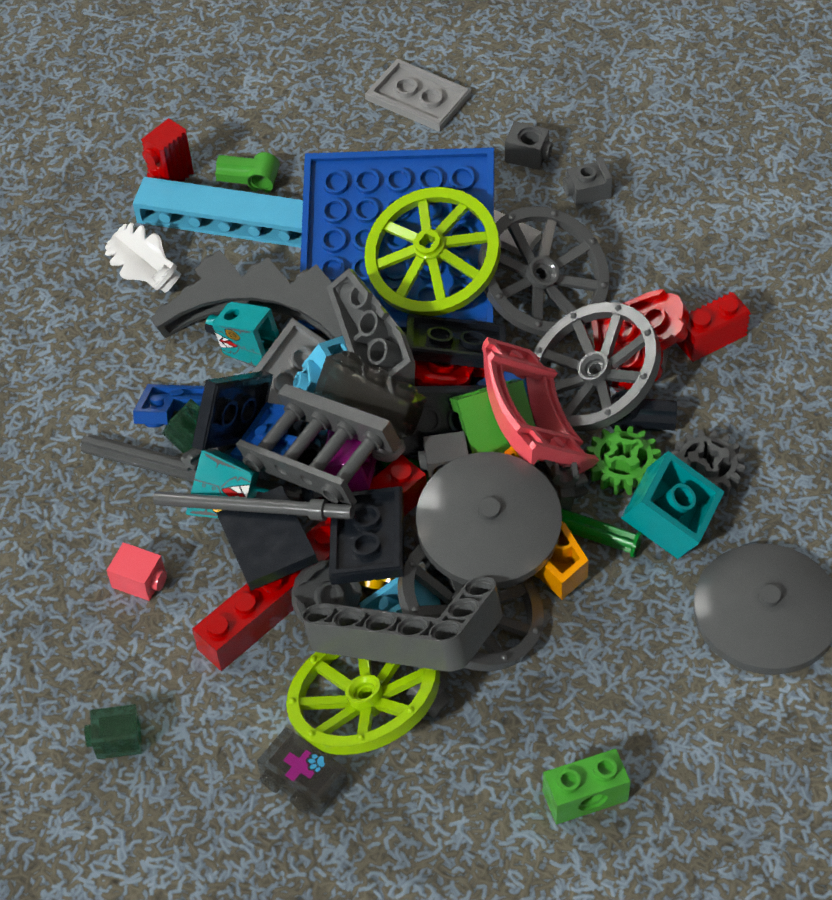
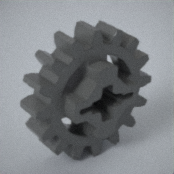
M698 430V437L696 438L687 433L685 434L684 442L677 441L675 443V450L671 451L676 457L724 491L723 495L726 497L730 495L731 487L738 489L740 480L744 477L746 467L744 465L745 454L739 453L740 445L738 443L730 445L729 435H725L722 439L717 438V431L715 430L711 432L710 436H705L703 430Z

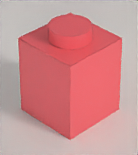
M124 542L106 570L112 588L150 601L155 591H160L163 588L167 578V572L165 571L161 555Z

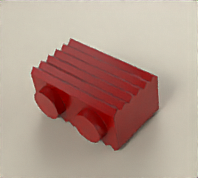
M166 119L141 139L144 150L142 155L148 168L147 177L181 182L185 181V178H189V174H194L186 129L173 120Z
M729 292V295H723L722 298L718 297V300H713L712 303L707 302V306L702 305L701 308H696L695 311L691 310L686 327L688 335L684 341L677 344L690 360L694 362L747 336L748 319H750L749 315L751 313L735 293Z

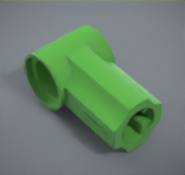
M260 152L254 158L219 155L216 161V181L247 184L253 191L260 189L268 193L273 189L280 162L276 156L267 152Z

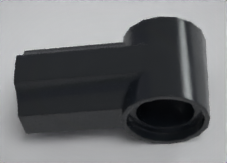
M628 390L616 392L612 396L613 404L624 396ZM644 398L629 414L610 424V426L614 430L615 425H619L621 431H627L629 426H633V430L642 428L675 431L677 401Z

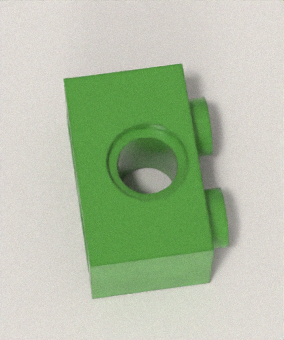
M615 748L543 772L542 791L557 825L627 802L631 781Z

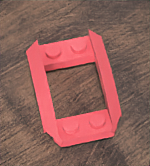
M487 337L483 342L482 350L490 405L501 432L518 455L533 466L537 460L541 462L545 460L552 461L563 467H571L572 462H576L579 474L595 466L599 459L596 455L587 454L582 450L580 446L583 444V440L574 431L562 410L555 388L554 378L558 374L556 370L545 367L539 361L540 357L530 349ZM505 371L513 373L521 379L526 377L529 403L536 426L528 425L515 407L506 386L503 374Z

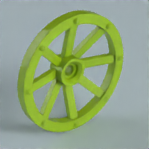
M424 188L397 199L376 219L366 241L365 267L377 293L395 309L407 314L444 315L471 303L486 289L494 277L499 264L501 242L493 217L479 200L470 194L453 188ZM443 202L457 205L435 230L432 229L429 203ZM415 207L419 208L422 230L419 233L394 223L407 211ZM467 211L472 212L485 228L484 232L445 236ZM386 232L413 243L411 246L378 259L380 245ZM433 243L430 248H426L427 244ZM487 243L486 257L480 271L448 250L451 247ZM415 257L400 286L394 292L383 281L380 270ZM443 261L472 279L465 288L449 297H446L439 264ZM423 266H429L436 300L417 301L406 298Z
M315 652L305 661L294 676L288 690L286 706L289 720L295 732L310 747L335 755L364 753L397 740L420 722L432 706L438 693L440 671L421 668L389 683L399 668V664L386 663L376 677L372 675L371 660L358 658L360 676L355 677L351 681L329 665L339 658V655ZM318 674L345 692V695L305 697L311 683ZM421 683L420 689L409 705L388 699ZM345 708L315 729L304 719L303 710ZM381 712L396 716L386 724L371 730L373 717ZM360 715L356 735H330Z

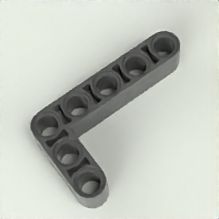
M477 577L468 581L439 618L319 603L303 611L302 621L310 647L315 652L452 672L464 668L471 661L504 614L496 581L491 577Z

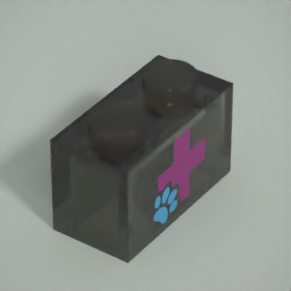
M287 727L283 729L257 760L261 776L260 781L272 792L277 793L281 790L290 796V802L305 814L311 811L320 817L348 784L346 767Z

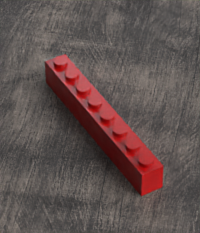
M400 455L397 460L389 464L372 479L369 490L402 486L405 516L417 506L421 492L427 483L426 474L403 455ZM331 518L321 521L306 533L318 561L329 560ZM302 570L250 591L246 583L192 628L197 650L220 671H223L294 610L291 591L295 578Z

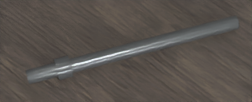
M156 491L153 496L154 505L298 515L308 516L310 520L326 521L327 518L353 519L355 515L354 505L329 503L326 499H311L310 502L160 491Z

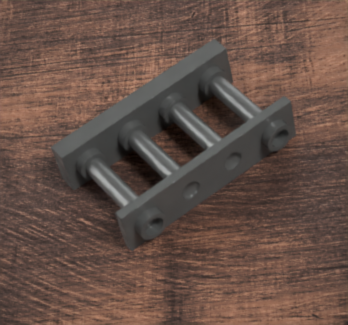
M284 384L277 394L285 406V412L259 445L256 446L241 439L237 442L236 445L244 457L242 459L244 464L255 472H260L261 470L322 494L333 503L342 502L347 505H355L357 500L350 490L348 483L373 450H379L380 448L395 453L401 445V441L391 421ZM304 420L309 422L283 456L272 452L273 448L295 421ZM328 429L335 432L309 466L297 461L321 430L325 431ZM355 439L361 441V444L336 476L323 471L347 440Z

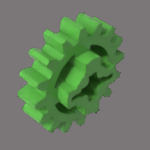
M615 425L614 433L603 429L601 438L593 436L591 446H587L586 453L596 455L599 459L595 466L586 470L591 471V481L601 480L600 489L604 490L611 486L615 495L619 493L620 489H625L628 495H632V488L638 487L646 469L661 456V450L655 449L656 440L654 438L645 440L646 431L644 430L638 434L633 433V426H629L627 431H621L619 425ZM604 452H606V453L604 454V459L601 460V456L603 455ZM645 460L646 463L641 469L640 465H642V461Z

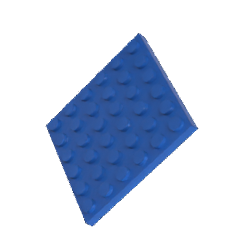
M494 147L305 153L300 272L310 269L317 264L330 281L333 282L348 268L353 269L402 331L406 332L408 314L395 309L383 300L368 277L364 258L368 234L376 219L394 201L413 191L431 187L453 188L470 194L487 208L494 220ZM443 202L429 203L432 229L435 230L457 205ZM415 207L407 211L394 223L419 233L422 231L419 208ZM467 211L445 236L484 232L485 228L472 212ZM386 232L380 245L378 259L411 246L413 243ZM433 243L427 244L426 248H430ZM481 244L448 248L450 252L478 269V256ZM415 257L380 270L383 281L394 292L397 291ZM445 261L439 264L446 297L459 292L472 281L471 278ZM423 266L406 298L417 301L436 300L429 266ZM483 291L466 306L454 312L435 317L494 323V307ZM298 320V322L306 326L314 333L323 334L321 331L317 330L308 323Z

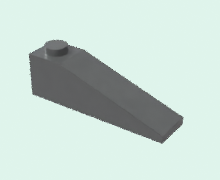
M348 268L327 286V290L363 397L392 405V386H415V360L405 333L356 272Z

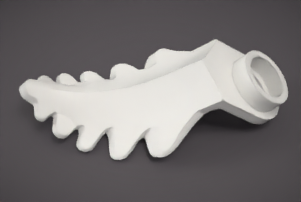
M133 223L129 225L123 224L105 246L107 250L105 255H115L110 260V265H124L120 271V276L123 279L146 281L155 290L160 289L166 293L181 276V273L176 270L177 266L166 258L160 236L153 233L146 238V231L143 225H140L135 231Z

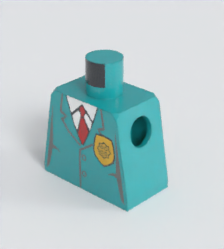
M230 302L219 315L211 314L205 322L206 332L217 336L223 354L253 367L257 366L280 335L271 308Z
M213 448L201 450L191 494L253 498L269 490L256 486L259 472L249 469L243 462ZM187 508L186 514L218 518L216 513L222 510Z

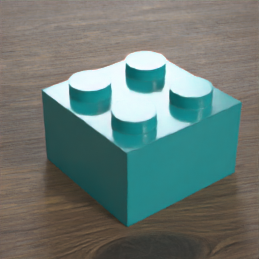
M667 451L646 469L621 519L639 532H642L643 535L672 556L679 559L700 543L724 491L670 451Z

